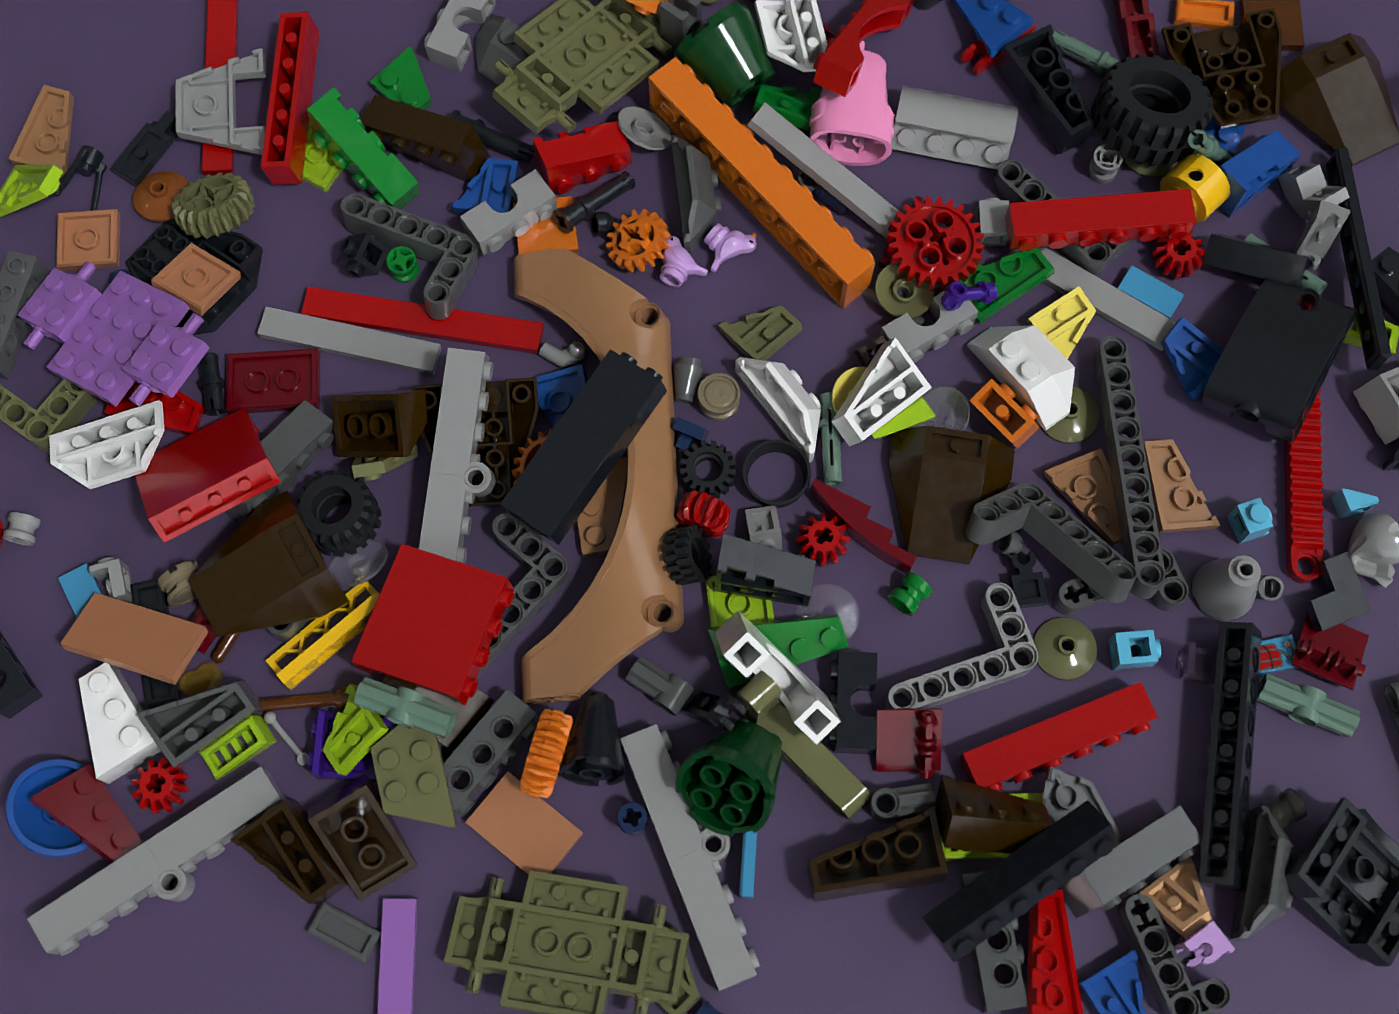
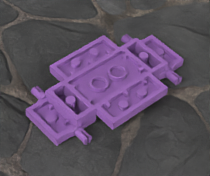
M88 261L85 262L76 275L67 274L54 267L17 314L24 322L34 328L26 340L23 341V344L28 348L35 350L44 336L63 344L46 368L53 374L115 407L134 382L140 385L129 397V400L138 406H141L150 392L163 393L173 398L210 348L204 341L193 335L202 322H204L197 314L192 313L183 327H176L190 309L184 301L122 271L116 275L103 294H101L95 287L87 283L92 274L97 270Z

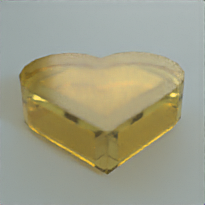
M213 663L203 664L197 671H190L182 676L180 688L190 697L219 688L223 681V671Z

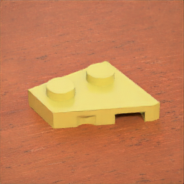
M1080 286L1028 318L1027 322L1030 326L1035 325L1068 359L1096 310Z

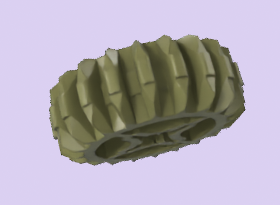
M219 172L214 176L208 174L207 177L202 179L198 177V180L193 183L188 182L186 188L179 189V194L173 197L174 202L171 204L175 221L180 226V229L185 231L186 235H193L195 238L204 236L207 239L211 235L219 237L221 233H230L231 229L240 228V223L249 221L248 216L254 213L255 199L246 180H242L241 176H233L232 173L223 175Z

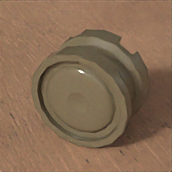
M714 373L707 376L701 381L698 388V407L701 413L713 421H725L732 418L740 406V387L737 381L724 373Z
M191 561L175 565L176 570L171 573L167 570L158 579L157 584L160 590L168 595L167 602L171 607L182 606L197 599L188 582L200 568L196 561L194 565Z

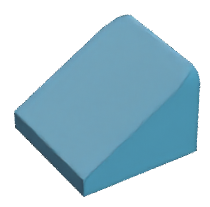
M1344 488L1332 496V502L1338 517L1342 519L1368 512L1379 502L1377 496Z

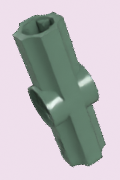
M1268 673L1263 676L1258 685V702L1288 713V717L1299 724L1311 727L1319 726L1346 738L1352 737L1358 727L1361 718L1360 711L1327 698V694L1318 688L1308 685L1297 686Z
M365 677L355 692L354 704L356 706L386 716L387 720L408 729L416 727L447 739L456 724L458 714L456 710L429 701L422 694L405 687L397 689Z

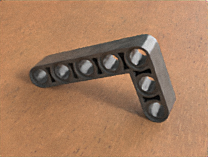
M1008 159L999 165L993 184L994 189L1004 200H1009V203L1059 199L1019 161ZM1004 176H1011L1014 180H1007ZM1025 195H1030L1036 200H1029ZM1138 239L1127 240L1120 244H1111L1110 242H1097L1091 246L1072 244L1058 250L1072 263L1096 276L1104 271ZM1089 255H1096L1100 260H1093Z
M360 194L345 196L341 201V210L344 226L348 231L355 234H371L379 242L392 248L399 246L408 247L413 250L416 257L437 264L423 291L426 313L429 317L436 320L449 317L478 266V252L475 239L462 232Z
M1028 482L1018 484L974 506L965 530L966 537L973 543L979 545L990 544L1023 528L1104 599L1112 603H1122L1127 599L1137 577L1136 568L1036 484Z
M502 513L495 518L492 525L497 542L530 571L513 588L514 598L510 607H505L502 614V628L498 635V640L493 646L489 647L490 657L488 663L484 668L481 667L477 679L567 583L570 575L567 561L563 555L529 526L509 513ZM512 525L516 527L512 535L503 536L500 534L505 526ZM529 545L539 547V551L533 556L523 554L524 549ZM551 565H560L563 568L557 576H550L546 571ZM530 588H539L541 590L540 596L533 600L526 598L525 593ZM509 611L520 613L518 620L513 623L503 621L505 614Z

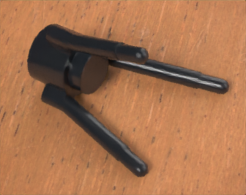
M82 145L73 164L60 180V185L54 195L60 196L77 172L87 177L96 173L91 211L97 210L103 174L107 168L105 164L101 163L104 155L94 147Z

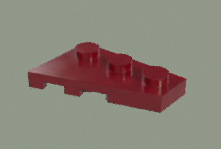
M90 764L32 796L29 800L35 807H40L54 818L53 820L60 826H65L81 838V842L110 864L143 843L103 782L96 779L95 771Z

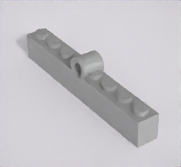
M448 348L419 549L466 564L467 548L463 547L464 536L469 535L471 530L472 518L467 516L469 504H474L475 496L483 497L490 494L496 484L494 473L485 464L480 462V454H476L477 444L482 442L484 438L485 424L481 423L482 411H487L489 393L485 392L486 381L492 379L493 362L489 361L490 358L486 352ZM478 473H482L484 477L482 483L476 486L473 485V477Z
M657 724L620 738L718 992L757 975L755 968L760 967L753 947L746 949L742 936L747 935L745 926L740 915L737 917L733 916L729 906L734 903L731 891L727 884L721 886L716 874L722 871L719 863L725 860L729 854V836L715 833L707 828L705 829L699 823L696 824V821L688 814L690 808L684 801L681 793L676 791V776L681 766L678 760L675 762L671 761L668 750L673 749L666 730L660 732ZM710 839L718 840L721 843L720 850L717 852L708 851L705 846L707 841Z
M260 766L27 918L45 952L63 956L79 947L78 941L87 935L95 936L109 927L108 922L116 916L123 917L138 908L137 903L147 896L149 898L159 896L173 902L184 901L191 896L195 888V879L191 874L197 868L195 864L206 857L207 859H212L225 850L224 845L229 843L233 836L286 799L269 771ZM177 877L178 884L175 889L171 890L170 882L173 878Z

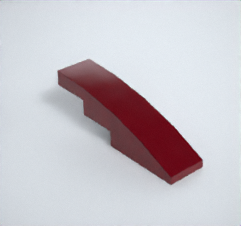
M1113 0L1126 58L1130 56L1134 58L1137 55L1144 54L1147 57L1159 56L1154 14L1149 12L1148 0Z
M814 479L810 494L830 518L833 516L838 518V526L846 525V533L878 559L904 574L911 571L917 556L890 543L894 531L867 518L871 506Z

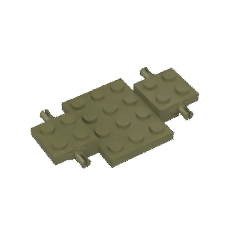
M587 0L556 1L514 32L513 41L530 56L518 64L515 69L509 66L503 59L496 62L494 69L506 79L494 89L492 97L534 134H538L546 126L554 122L559 123L570 133L571 130H574L577 123L567 116L565 112L576 104L577 97L582 99L600 115L658 68L659 61L646 51V48L653 46L663 56H667L671 52L672 46L661 38L660 11L656 14L651 12L650 16L636 11L634 9L635 5L626 0H599L601 3L597 6H593Z
M530 870L522 903L501 900L505 880L500 878L497 880L496 877L491 878L487 897L471 898L459 896L444 963L449 966L464 968L470 972L465 989L467 993L472 994L473 992V994L478 995L483 974L495 973L506 975L500 1006L536 1014H605L609 991L612 994L629 996L636 1000L633 1014H647L649 1003L664 1002L678 1005L690 936L687 933L671 931L664 926L666 910L668 908L664 905H661V908L659 904L653 905L650 924L623 920L629 893L628 886Z

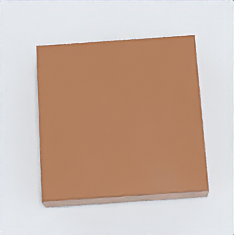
M118 209L58 213L57 269L61 271L80 270L86 261L92 263L97 269L119 267L120 212Z
M190 243L151 279L153 287L184 301L190 307V310L202 316L241 279L240 271Z

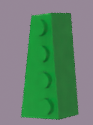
M333 87L307 109L312 130V140L320 149L326 148L332 154L331 158L341 170L346 168L353 175L351 178L361 190L367 189L373 195L372 199L401 210L419 195L418 181L392 152H389L387 155L384 153L385 147L380 141L381 139L373 131L368 133L365 131L358 113L352 107L348 110L345 109L340 103L341 94Z

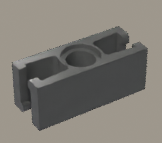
M664 0L659 5L661 38L672 46L671 53L674 54L677 46L688 34H692L694 37V33L701 27V0H674L673 5Z

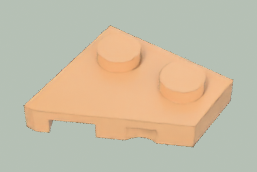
M1191 857L1178 863L1139 893L1151 898L1160 917L1185 939L1211 920V915Z

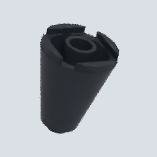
M592 692L589 696L582 699L559 768L560 775L564 772V779L569 782L585 786H598L600 780H609L608 786L622 782L625 778V764L615 703L606 693Z

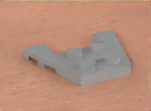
M263 48L253 50L252 55L239 59L238 56L229 59L228 64L213 70L211 67L175 80L176 133L179 138L262 155L265 126L236 128L235 81L266 77V62Z

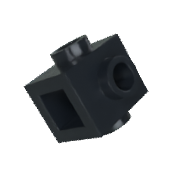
M371 234L351 235L346 237L339 247L340 254L336 262L345 267L347 274L355 278L378 275L390 248L379 242Z

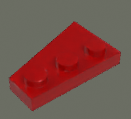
M134 382L116 407L107 403L104 414L108 417L139 407L130 401L129 397H131L140 384ZM179 390L173 398L163 393L150 392L141 404L142 406L157 400L163 402L164 429L185 435H191L198 431L205 410L202 404Z

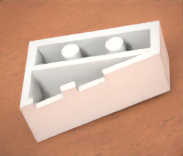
M896 337L881 345L832 420L833 425L849 447L865 440L932 388Z
M103 663L78 679L96 779L110 784L161 751L136 716V713L143 712L144 710L117 667Z

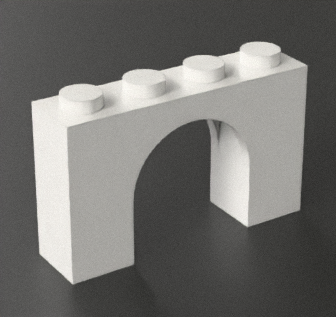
M739 611L715 632L723 656L746 678L752 673L757 674L762 670L777 683L782 691L780 700L788 709L793 722L816 744L841 722L827 695Z

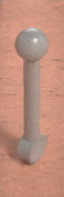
M269 711L265 713V723L271 724L296 754L297 762L301 766H307L309 755L299 749L276 721V714Z

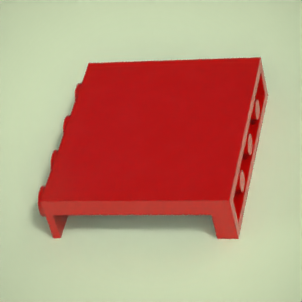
M245 407L154 453L146 472L135 475L148 520L164 543L281 483L259 438V430Z
M401 544L351 662L361 671L370 674L374 671L454 698L460 704L466 706L468 698H472L477 690V676L481 667L484 668L488 663L490 657L489 647L493 637L496 638L501 631V617L505 607L509 608L513 601V585L505 576Z

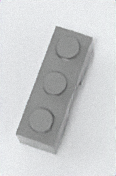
M449 0L445 9L442 8L439 11L437 24L433 32H429L425 38L424 47L426 48L429 61L461 73L472 51L469 34L458 29L467 23H476L483 26L492 13L496 0Z
M536 170L510 185L513 199L517 203L511 211L505 213L496 212L484 201L460 216L464 231L475 239L477 248L483 256L489 252L500 250L505 242L515 236H522L529 230L530 226L538 221L549 219L553 215L554 210L557 209L554 193Z
M942 292L933 297L929 311L936 320L935 324L920 326L912 320L908 313H905L883 326L880 336L885 335L888 341L896 337L911 360L916 363L924 356L926 351L932 348L938 350L949 342L950 337L957 333L961 336L969 332L975 326L974 322L978 311L970 300L964 301L959 309L954 311L946 310L941 305V297L944 294Z

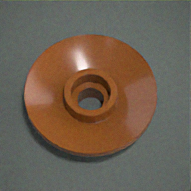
M160 171L148 175L138 187L136 186L133 193V205L137 213L144 219L153 222H166L175 219L171 205L174 202L173 197L179 194V189L187 187L188 180L181 174L172 171Z

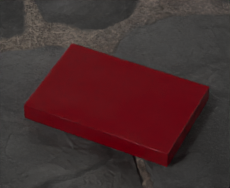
M318 348L227 354L226 411L228 414H232L244 407L248 413L293 411L304 400L315 408L320 409V351Z

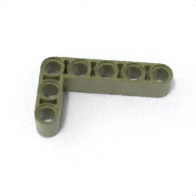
M63 379L40 407L35 410L0 385V422L39 450L50 452L49 436L75 428L100 398L84 389L79 391L80 387ZM68 406V409L64 413L59 414V411L63 407ZM24 413L23 418L15 422L17 416ZM48 429L44 437L38 438L42 431Z
M760 670L736 695V699L747 708L742 716L751 723L758 724L770 733L779 736L782 741V756L843 817L850 820L872 797L871 793L821 742L816 744L793 722L788 709L780 702L782 692L780 687L767 673Z

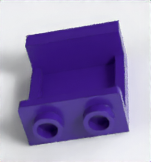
M319 710L318 718L313 719L311 728L312 737L315 738L314 750L309 752L308 769L312 770V775L317 779L355 781L366 774L370 781L377 782L371 750L347 776L336 772L322 750L333 730V722L337 713ZM379 715L389 729L384 735L386 736L398 725L387 720L386 716Z

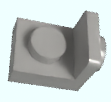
M776 506L745 509V519L750 541L782 551V536Z
M115 557L103 558L97 562L98 564L88 567L89 573L97 580L106 579V588L110 597L133 603L129 566L122 560Z

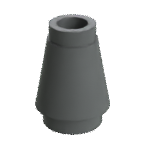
M678 357L677 364H674L675 401L688 404L693 403V398L704 371L701 367V360L691 357Z

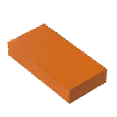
M1175 0L1173 25L1191 23L1192 28L1208 30L1233 26L1235 2L1222 0Z

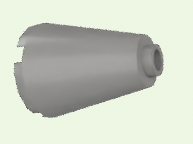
M1246 555L1215 559L1205 563L1198 569L1192 579L1191 592L1199 605V609L1207 616L1221 621H1230L1243 616L1254 604L1261 577V568L1255 559Z

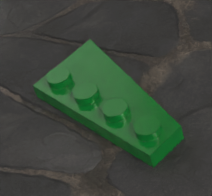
M838 614L803 617L789 621L773 620L766 621L767 623L753 624L794 665L849 647ZM707 627L728 689L749 682L756 674L752 673L746 678L726 659L715 635V632L720 627Z

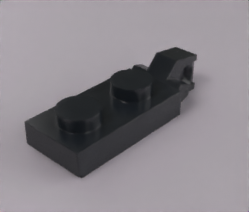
M167 110L158 122L146 123L112 165V170L138 187L173 144L176 138V115Z

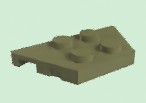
M399 725L396 726L370 748L383 812L386 815L408 818L451 829L458 828L438 736L416 727L408 729Z

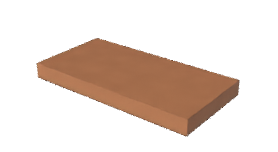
M95 592L60 644L64 650L175 685L208 634V631L203 625Z

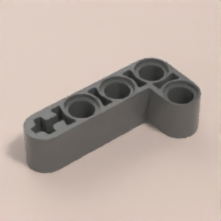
M1161 548L1165 579L1151 599L1158 609L1168 612L1173 611L1185 601L1189 590L1174 556L1167 549ZM1141 576L1145 582L1153 583L1149 577ZM1080 577L1062 584L1053 598L1054 608L1057 612L1066 616L1074 615L1108 602ZM1164 588L1173 590L1177 597L1176 600L1167 598ZM1082 590V595H1080L1075 600V602H1073L1072 599L1066 600L1064 597L1066 594L1068 595V597L1076 596Z
M1136 894L1120 902L1118 906L1120 921L1133 949L1138 954L1140 965L1163 1014H1177L1174 1009V1003L1178 998H1181L1187 1004L1186 1014H1212L1228 1006L1231 1001V991L1223 980L1212 978L1200 980L1193 984L1190 983L1151 898L1143 894ZM1140 905L1142 912L1133 916L1131 909ZM1149 922L1151 927L1138 930L1137 926ZM1148 933L1154 935L1158 942L1157 949L1154 952L1148 950L1144 943L1145 936ZM1163 965L1172 971L1173 976L1169 984L1162 982L1159 976V970ZM1209 985L1213 986L1218 994L1214 1004L1208 1002L1205 997V990Z

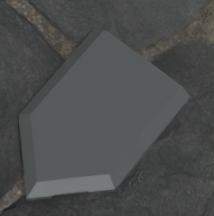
M1048 767L1041 804H1045L1052 825L1088 800L1112 825L1118 841L1124 840L1091 780L1075 777L1062 772V770Z

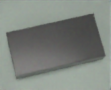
M326 902L322 903L307 930V933L367 964L381 938L380 931Z

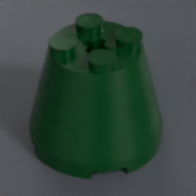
M740 2L730 4L706 19L707 23L694 33V37L692 34H688L677 46L673 54L683 65H689L700 83L707 84L713 93L728 105L730 109H734L744 101L743 97L746 95L756 96L761 85H764V83L776 75L770 58L766 55L765 46L753 15L746 4L741 5Z
M745 718L737 719L733 723L735 726L731 731L723 729L692 752L685 759L676 776V791L681 793L684 801L690 808L688 814L703 827L715 833L731 837L734 833L749 831L755 833L766 824L774 809L782 761V741L779 736L770 733L758 724L751 723Z

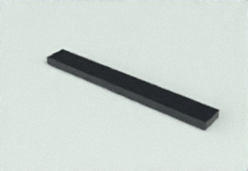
M1338 147L1325 167L1329 186L1346 187L1350 197L1339 204L1340 207L1350 210V214L1340 229L1339 235L1354 309L1357 310L1356 319L1367 370H1378L1391 356V350L1348 148Z

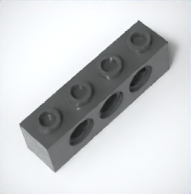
M8 250L0 270V378L9 379L30 325L24 322L17 314L50 273L37 256Z
M508 689L444 762L455 818L459 814L463 817L469 812L475 803L473 798L479 790H487L497 776L494 773L503 763L506 766L516 756L518 752L516 747L523 738L529 740L534 735L537 722L539 721L538 714ZM503 724L513 726V732L508 738L497 737V730ZM490 749L492 751L491 759L484 764L477 763L475 757L478 751ZM460 774H468L470 776V783L464 789H456L454 787V781Z
M986 871L960 875L958 877L960 890ZM1017 918L999 931L1003 937L1001 949H993L986 939L971 951L982 1013L1027 1007L1028 979L1022 978L1020 965L1024 964V953L1021 944H1016L1014 930H1018ZM998 965L1005 966L1010 973L1009 981L1006 984L998 983L994 977V970Z

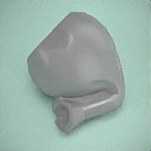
M1376 512L1364 516L1358 522L1350 539L1348 553L1357 574L1373 578L1384 588L1393 582L1392 577L1395 574V569L1392 565L1399 563V524L1387 513Z

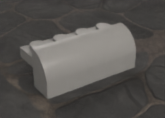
M903 85L894 125L892 149L998 170L999 165L1003 161L1008 160L1017 123L1018 107Z

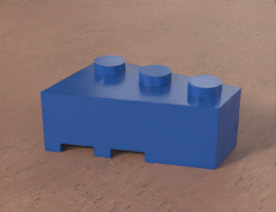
M1277 129L1267 136L1261 135L1249 148L1241 151L1220 166L1230 184V196L1218 208L1230 218L1277 181L1280 175L1291 170L1301 156V153Z

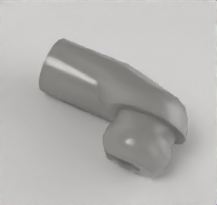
M576 341L572 342L569 348L560 350L545 342L539 351V355L563 368L580 363L585 357V347L582 343Z

